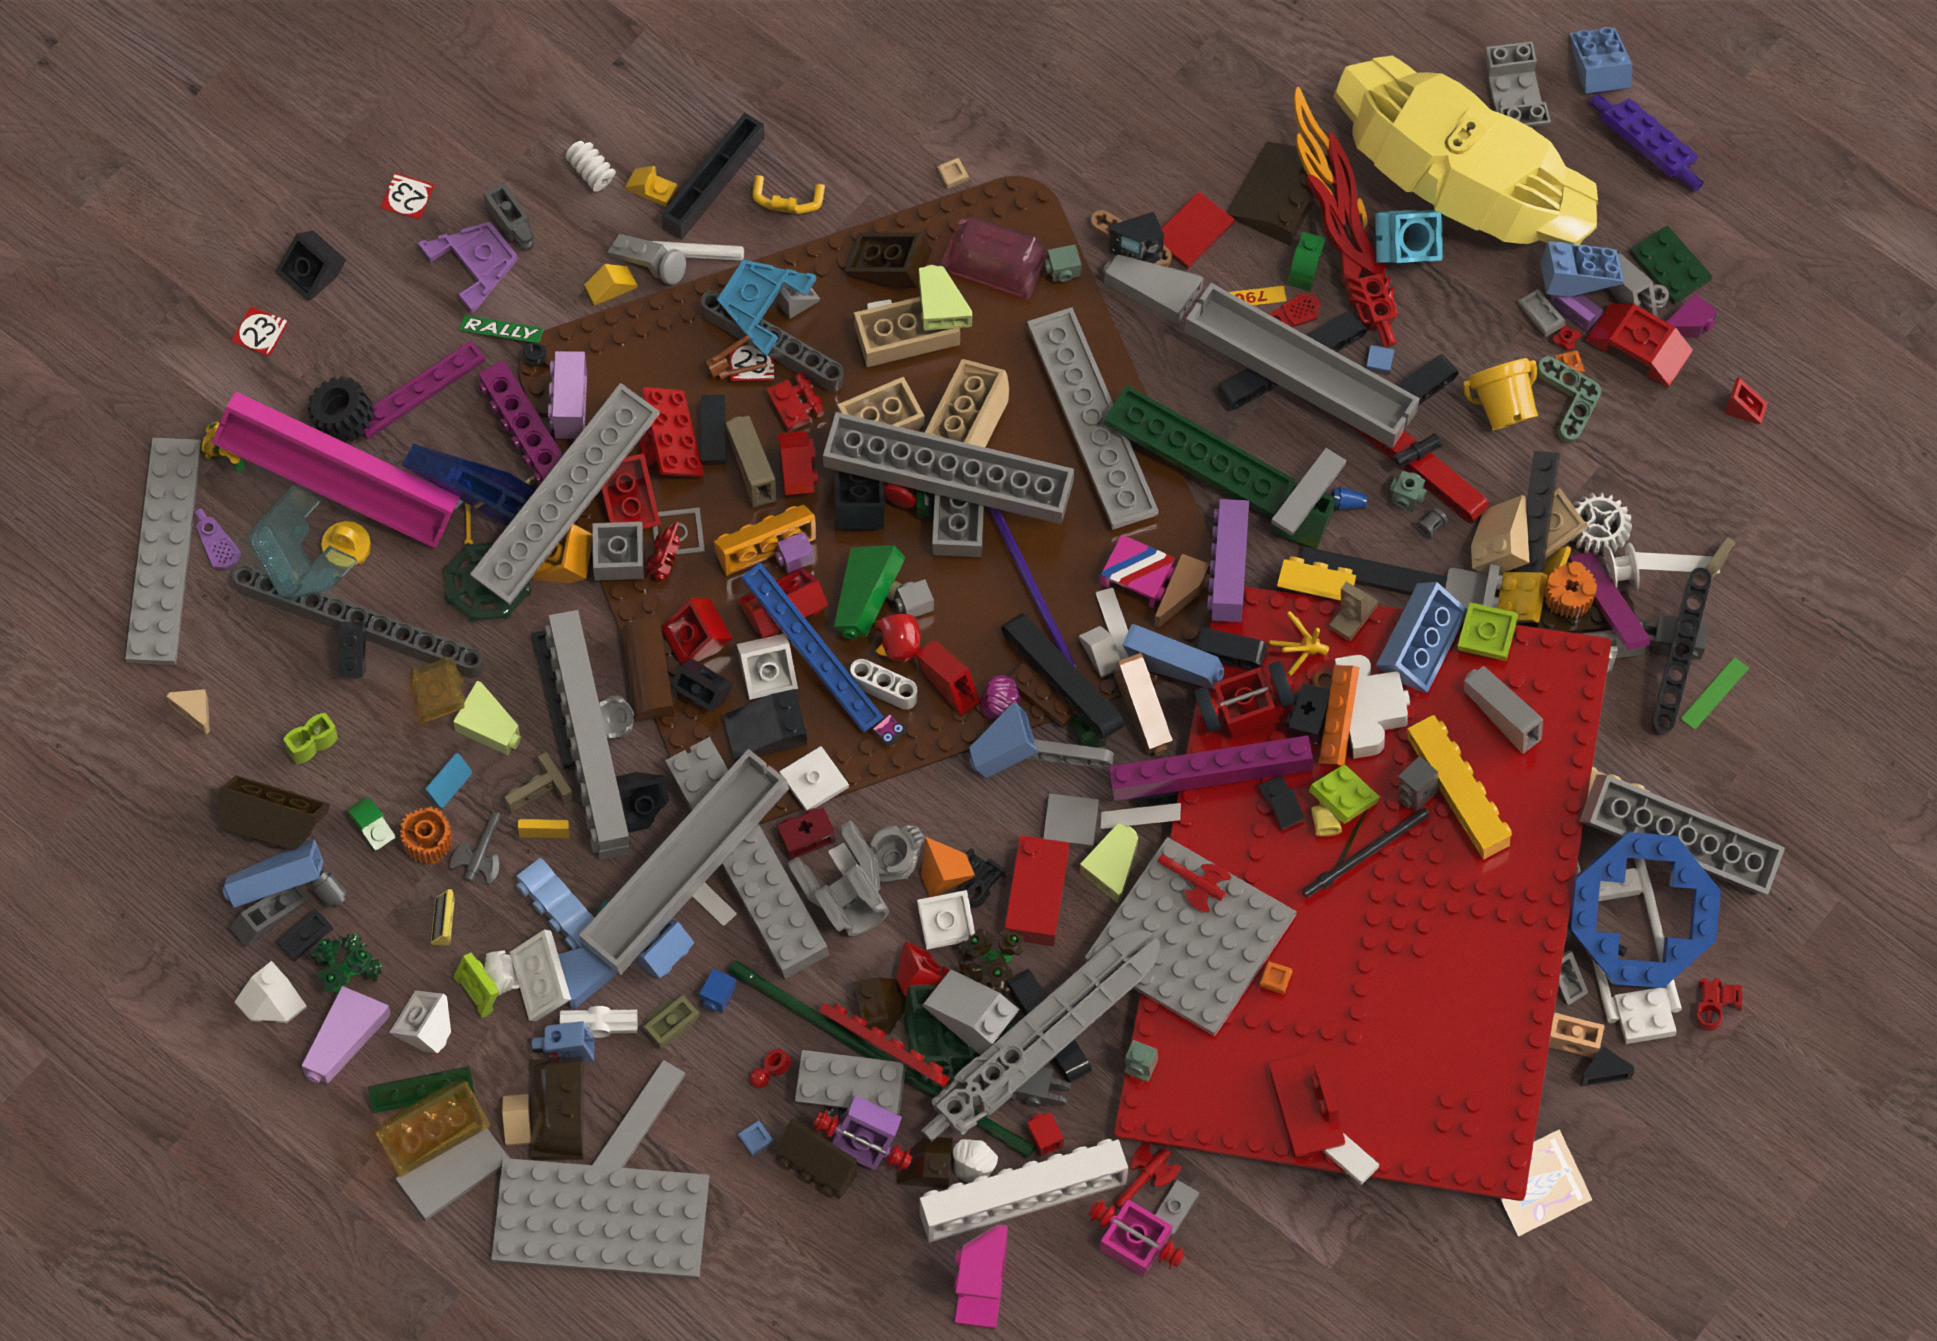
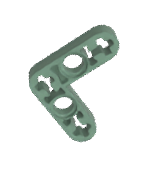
M1546 356L1536 365L1537 376L1573 397L1557 429V436L1562 442L1572 443L1581 435L1601 395V387L1596 381L1551 356ZM1546 364L1550 365L1548 373L1544 371ZM1560 370L1561 373L1557 376L1556 379L1555 375L1557 374V371ZM1570 375L1574 379V385H1566L1563 382V376ZM1580 382H1581L1582 385L1580 386V389H1579V390H1576L1575 388H1576V387L1580 384ZM1588 388L1592 389L1590 397L1586 395ZM1575 406H1580L1584 409V417L1575 415L1573 410ZM1572 422L1576 423L1571 430L1572 434L1570 436L1567 435L1566 429Z

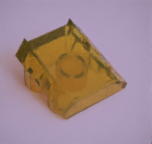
M443 656L442 660L417 669H411L409 676L419 722L424 723L464 708L465 695L461 691L463 676L456 668L455 659Z

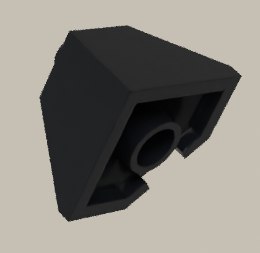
M641 772L616 776L628 833L650 828L658 812L669 801L665 777L663 775Z

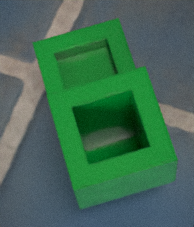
M1302 232L1293 258L1288 286L1311 292L1326 238Z

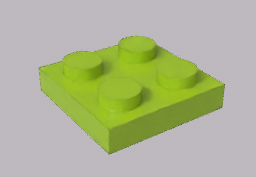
M1470 602L1459 639L1458 650L1507 661L1518 620V613Z
M1345 764L1313 783L1309 789V792L1344 824L1377 804L1380 798Z

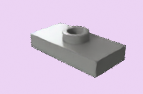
M1539 289L1518 300L1521 309L1545 337L1565 326L1564 318Z
M1179 1180L1175 1182L1155 1216L1172 1225L1171 1237L1175 1235L1199 1196L1198 1191Z

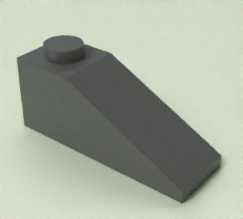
M299 885L269 895L241 912L230 929L247 947L267 934L308 902L310 898Z

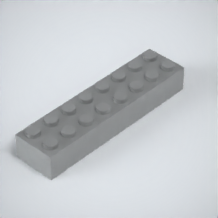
M1596 775L1579 821L1618 838L1625 832L1678 836L1707 874L1756 894H1769L1785 850L1783 846L1609 775Z

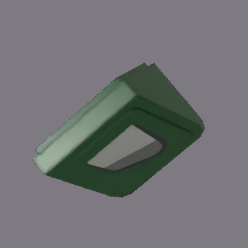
M916 489L917 517L934 518L935 496L932 493Z

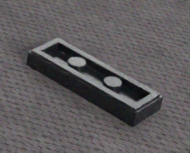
M701 395L702 464H726L725 395Z

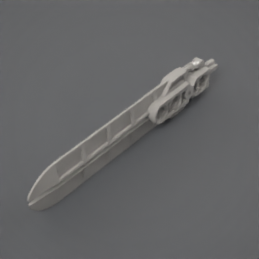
M1140 930L1115 938L981 1056L973 1059L957 1073L954 1081L947 1089H943L937 1097L933 1098L932 1104L938 1112V1116L921 1130L926 1138L932 1142L949 1126L955 1132L963 1135L967 1130L977 1125L976 1121L994 1113L1011 1098L1012 1094L1151 971L1159 953V940L1157 937L1130 959L1129 957L1153 933ZM1124 962V964H1123L1119 969H1117V970H1116L1111 976H1109L1103 983H1100L1101 981H1103L1109 974H1111L1117 967H1119V966ZM1096 987L1095 990H1093L1087 997H1085L1079 1004H1077V1005L1072 1009V1007H1073L1076 1003H1078L1085 995H1087L1093 988ZM1066 1012H1068L1062 1019H1060V1020H1059L1054 1026H1052L1046 1033H1043V1032L1046 1031L1052 1024H1054L1060 1017H1062ZM1039 1037L1038 1040H1036L1030 1047L1023 1051L1028 1045H1030L1036 1038ZM1011 1057L1019 1058L1016 1063L1010 1064L1007 1062ZM991 1074L1000 1075V1077L996 1080L992 1081L988 1079L989 1075ZM959 1084L965 1086L966 1089H954V1087ZM982 1104L985 1110L975 1116V1106ZM954 1107L961 1108V1111L957 1114L949 1113Z

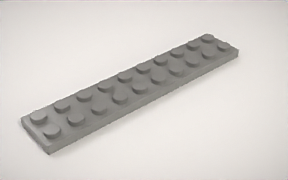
M1071 307L1027 321L1028 330L1112 530L1158 515L1159 510L1128 438L1103 425L1105 417L1114 404L1073 308Z
M620 383L474 568L470 576L511 605L656 420L660 411Z
M152 438L125 657L126 663L176 665L201 458V440Z

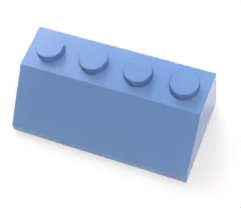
M1417 583L1376 666L1384 673L1399 672L1402 684L1423 693H1428L1466 617L1468 609L1439 583Z

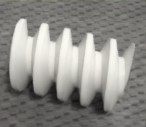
M578 141L568 149L565 158L571 162L572 167L577 170V173L582 175V179L588 183L593 192H598L611 182L616 171L609 169L610 164L604 162L605 158L602 155L598 156L599 151L593 149L591 142L584 144L583 141Z

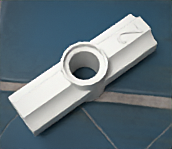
M593 1006L588 1008V1010L560 1011V1024L584 1021L594 1038H604L611 1033H637V1010H610V1008L605 1006Z

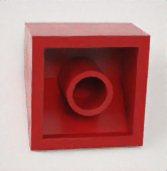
M690 598L661 627L681 665L691 659L699 662L718 653L732 639L710 598Z

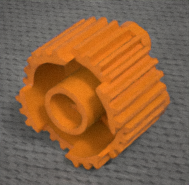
M1576 561L1568 563V565L1564 563L1562 567L1559 565L1557 569L1555 568L1550 573L1545 588V604H1548L1547 608H1551V612L1560 613V616L1565 615L1566 618L1569 615L1571 618L1575 617L1578 619V616L1582 617L1583 613L1586 614L1588 608H1591L1597 590V583H1595L1596 579L1593 578V574H1590V570H1585L1586 567L1582 563Z
M432 806L425 808V810H422V808H420V811L415 810L414 814L412 812L409 815L406 814V818H403V823L400 824V837L407 856H410V859L414 858L415 862L419 860L421 864L423 861L425 864H437L440 859H443V855H447L446 851H450L449 847L452 846L451 842L453 841L451 828L446 816L443 817L442 811L438 812V809H433Z

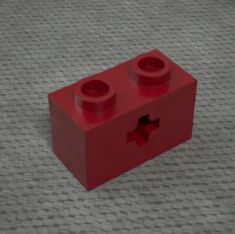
M824 807L818 810L816 808L810 809L800 817L795 819L793 817L787 818L780 825H777L778 837L789 861L836 842L835 831Z

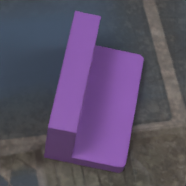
M1583 294L1571 297L1551 296L1550 303L1586 333L1604 313V310Z

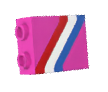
M1121 535L1101 573L1100 585L1109 589L1112 582L1150 598L1149 607L1154 608L1157 601H1162L1167 590L1165 585L1167 581L1171 580L1176 569L1174 567L1175 558Z

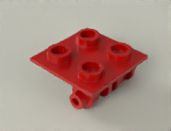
M678 521L671 527H666L662 534L656 536L653 542L654 553L648 557L645 563L647 571L644 578H648L651 574L655 575V579L660 582L668 578L671 566L673 565L672 560L675 559L681 544L680 538L675 535L679 524Z

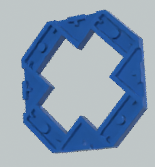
M1625 832L1618 838L1619 840L1609 849L1604 850L1592 861L1593 863L1573 878L1568 929L1580 941L1585 951L1600 966L1612 984L1664 988L1716 942L1721 890L1678 836ZM1627 858L1672 861L1669 886L1693 888L1689 939L1665 937L1662 962L1618 959L1620 934L1596 931L1600 881L1625 883Z

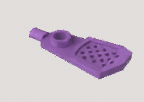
M203 509L196 510L194 512L198 520L196 528L214 569L226 570L236 565L241 556V551L213 517H207ZM211 526L213 530L206 532L205 528Z

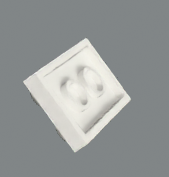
M551 930L541 931L510 951L529 1021H538L571 1000Z

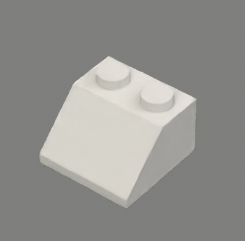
M785 634L736 644L750 700L773 693L798 689L790 645Z

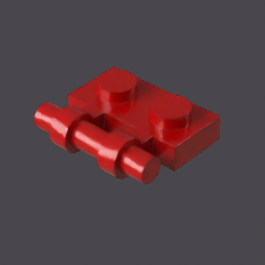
M803 373L795 376L798 385L792 387L789 380H786L766 389L769 399L788 432L810 423L808 416L810 412L814 411L816 417H821L825 414L821 399L814 394L812 383L809 379L805 378ZM804 394L808 402L802 404L798 396Z

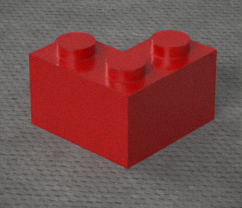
M807 431L778 434L785 495L815 492L814 484H818L817 469H812V461H816L813 438L808 439Z

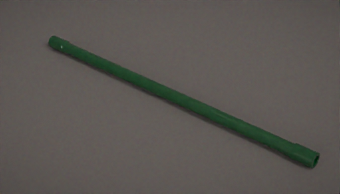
M735 960L729 968L728 973L763 992L865 1057L898 1062L759 976L754 970L738 960ZM906 1067L904 1081L931 1098L937 1097L943 1090ZM954 1107L951 1110L955 1113H959L961 1111V1108ZM975 1110V1116H976V1115H978V1114L980 1113V1112H978L977 1110ZM986 1116L976 1121V1126L1004 1142L1009 1148L1027 1159L1035 1150L1036 1146L1018 1134L1010 1132Z

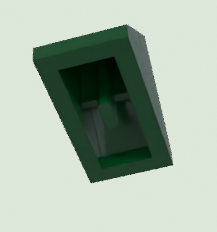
M1078 715L1074 716L1070 722L1080 746L1095 748L1106 746V739L1101 740Z

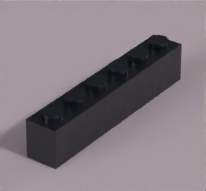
M745 112L661 214L664 230L683 240L764 140V124Z

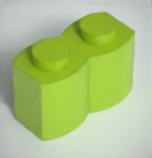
M321 713L309 719L305 726L291 730L283 740L286 751L295 764H302L309 761L317 751L331 747L337 741L338 736L333 722L326 713Z

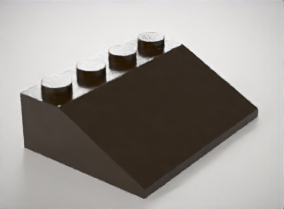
M1267 141L1227 212L1236 222L1289 246L1316 200L1315 195L1305 181L1308 175L1299 157L1297 147ZM1310 149V151L1312 152L1313 156L1316 158V156H1315L1313 150ZM1324 155L1325 158H1326L1328 167H1329V169H1330V171H1331V165H1330L1329 157H1328L1327 155Z

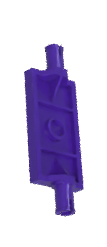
M1599 93L1591 99L1589 105L1602 114L1600 119L1666 175L1682 181L1694 193L1702 187L1704 181L1689 170L1690 166L1695 164L1699 156L1689 146L1677 139L1671 131L1659 124L1653 116H1650L1640 108L1638 103L1628 98L1617 105H1612Z

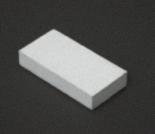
M1344 1134L1346 1141L1344 1146L1328 1149L1323 1152L1362 1185L1379 1168V1164Z

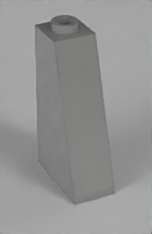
M1118 254L1113 261L1109 260L1103 270L1105 274L1104 284L1176 325L1199 295L1203 286V278L1201 276Z
M1483 666L1479 670H1472L1465 677L1464 691L1522 754L1542 740V717L1486 667Z

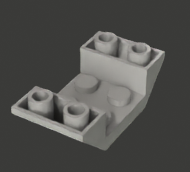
M1533 42L1486 47L1487 78L1494 111L1514 118L1528 127L1550 125L1551 121L1547 104L1541 101L1535 75L1537 60Z

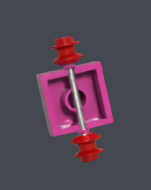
M1104 1199L1100 1203L1094 1202L1088 1212L1091 1216L1090 1222L1095 1219L1099 1220L1100 1228L1108 1224L1111 1225L1101 1240V1252L1142 1277H1145L1157 1256L1160 1264L1164 1261L1169 1263L1170 1270L1173 1266L1179 1267L1185 1257V1254L1182 1253L1184 1247L1176 1249L1173 1247V1241L1167 1242L1171 1236L1172 1225L1129 1199L1117 1216L1114 1215V1205L1107 1208L1104 1206Z

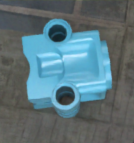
M1435 210L1384 211L1375 214L1376 262L1405 263L1439 261L1443 259L1441 212ZM1408 227L1410 232L1409 240L1404 244L1403 235Z

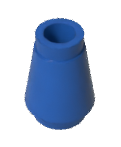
M1341 486L1332 489L1331 496L1337 498L1336 510L1366 508L1367 494Z

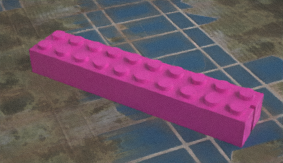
M238 392L234 393L226 406L212 441L214 445L435 549L460 498Z

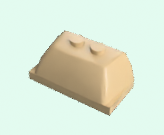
M962 359L925 433L986 447L1009 400V384L1006 371Z

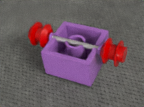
M854 1096L840 1123L837 1114L832 1118L827 1116V1109H825L824 1113L818 1112L812 1126L816 1127V1133L820 1130L824 1131L825 1138L834 1134L831 1143L856 1158L858 1163L875 1171L883 1157H887V1167L889 1168L894 1164L898 1166V1172L902 1168L906 1170L913 1157L909 1154L910 1149H907L905 1152L901 1151L900 1144H896L892 1148L889 1147L896 1135L902 1117L859 1096Z

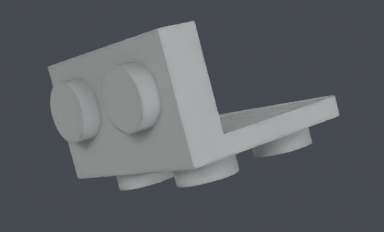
M1490 564L1488 574L1450 568L1445 590L1467 609L1470 602L1497 608L1499 597H1494L1496 589H1501L1503 579L1502 575H1498L1500 566Z

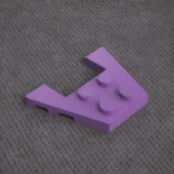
M491 222L462 229L460 233L449 236L444 234L438 236V239L428 242L423 240L418 243L419 249L430 262L435 261L452 250L477 280V283L459 293L460 300L471 313L478 309L518 260L517 254Z

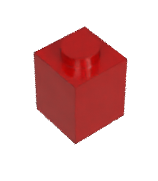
M1051 1112L1045 1115L1043 1113L1036 1114L1027 1122V1132L1036 1146L1035 1148L1040 1157L1063 1147L1064 1137Z

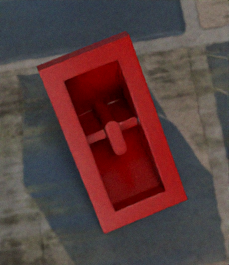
M1736 378L1725 414L1755 424H1761L1768 403L1741 378Z

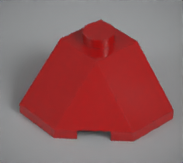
M907 941L903 945L896 979L901 987V992L905 996L925 1001L950 969L946 966L941 968L933 960L934 956L927 950Z

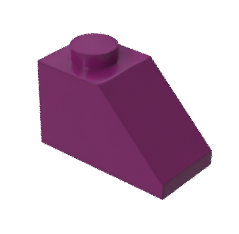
M1695 293L1667 323L1676 327L1683 338H1696L1704 332L1708 333L1716 324L1717 310Z

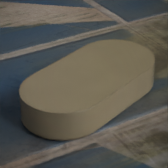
M1729 537L1723 542L1705 568L1710 572L1711 580L1736 546V542Z

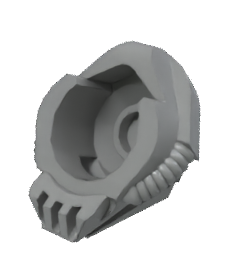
M906 825L901 829L897 826H886L873 834L868 846L878 861L880 881L895 882L907 880L910 874H912L924 840V836L918 826Z

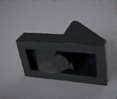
M1282 775L1259 785V790L1281 830L1305 820L1293 788L1289 789Z

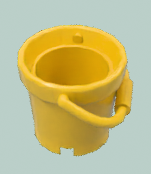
M1522 358L1497 365L1470 375L1468 380L1463 383L1464 394L1467 400L1473 404L1483 405L1493 431L1538 416L1531 388L1537 376L1536 361ZM1470 386L1471 389L1477 391L1480 399H1477L1471 395Z

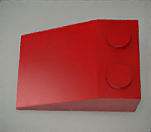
M644 453L626 457L602 487L610 523L642 522L643 529L661 525Z

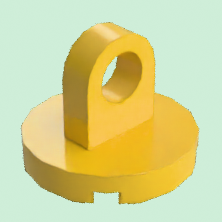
M343 521L327 529L323 535L321 546L323 554L330 564L337 568L349 569L353 568L354 565H360L366 560L370 554L371 542L369 534L363 526L355 522Z

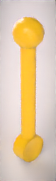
M465 500L466 539L464 540V546L467 548L473 546V540L471 539L470 500Z

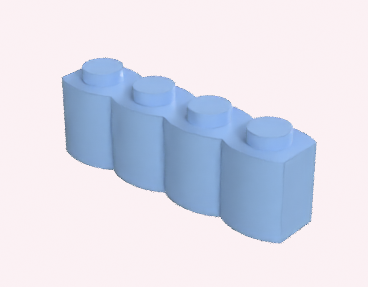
M539 858L517 875L518 884L516 886L524 897L529 896L534 900L532 905L540 915L544 913L550 919L548 923L556 933L560 931L566 937L564 941L571 950L585 947L579 935L591 923L594 917L571 893L561 879L555 875L547 863Z

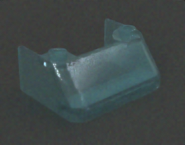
M294 485L258 522L249 535V544L277 592L288 599L332 589L357 562L355 557L331 546L313 564L310 562L300 544L309 534L310 527L306 517L321 502V499Z

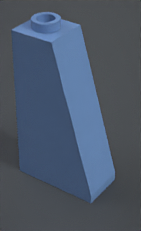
M1135 624L1131 625L1122 644L1129 657L1142 653L1147 670L1214 690L1213 683L1221 681L1224 675V667L1218 657Z
M315 839L301 844L296 850L289 849L227 876L223 887L226 900H231L235 908L319 879L324 861Z

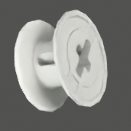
M1628 543L1625 556L1615 558L1609 546H1606L1603 555L1604 570L1616 588L1618 581L1629 580L1632 589L1638 591L1640 583L1639 566L1633 545Z

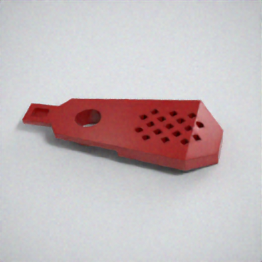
M1301 293L1269 315L1293 328L1317 320L1321 303L1315 294Z

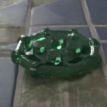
M468 542L464 544V548L442 570L445 574L446 603L453 605L468 616L471 622L476 623L477 620L496 618L508 619L527 596H531L532 593L530 583L528 582L511 605H505L501 598L470 576L471 572L484 557L477 556L476 553L488 552L495 542L470 544ZM468 557L471 559L470 565L467 568H459ZM455 577L462 578L463 587L456 589ZM465 595L468 596L474 603L473 608L460 598ZM497 603L498 605L497 609L481 610V606L485 604Z

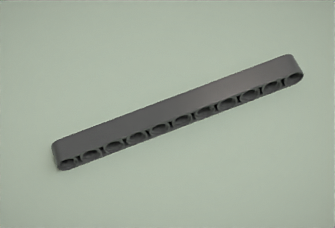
M239 566L233 572L236 590L243 596L337 630L341 622H354L356 619H362L363 622H366V640L468 678H476L483 672L484 667L481 653L473 647L250 566ZM244 578H250L246 583L240 582ZM267 586L273 587L269 591H263V589ZM288 595H296L292 599H285ZM311 603H318L315 607H308ZM333 611L341 612L339 615L336 616L330 615ZM380 627L386 628L383 632H376V629ZM404 635L409 637L404 641L398 640L399 637ZM424 644L432 645L428 649L421 648V646ZM447 652L454 653V655L451 657L443 656ZM471 660L477 661V663L472 666L466 664Z

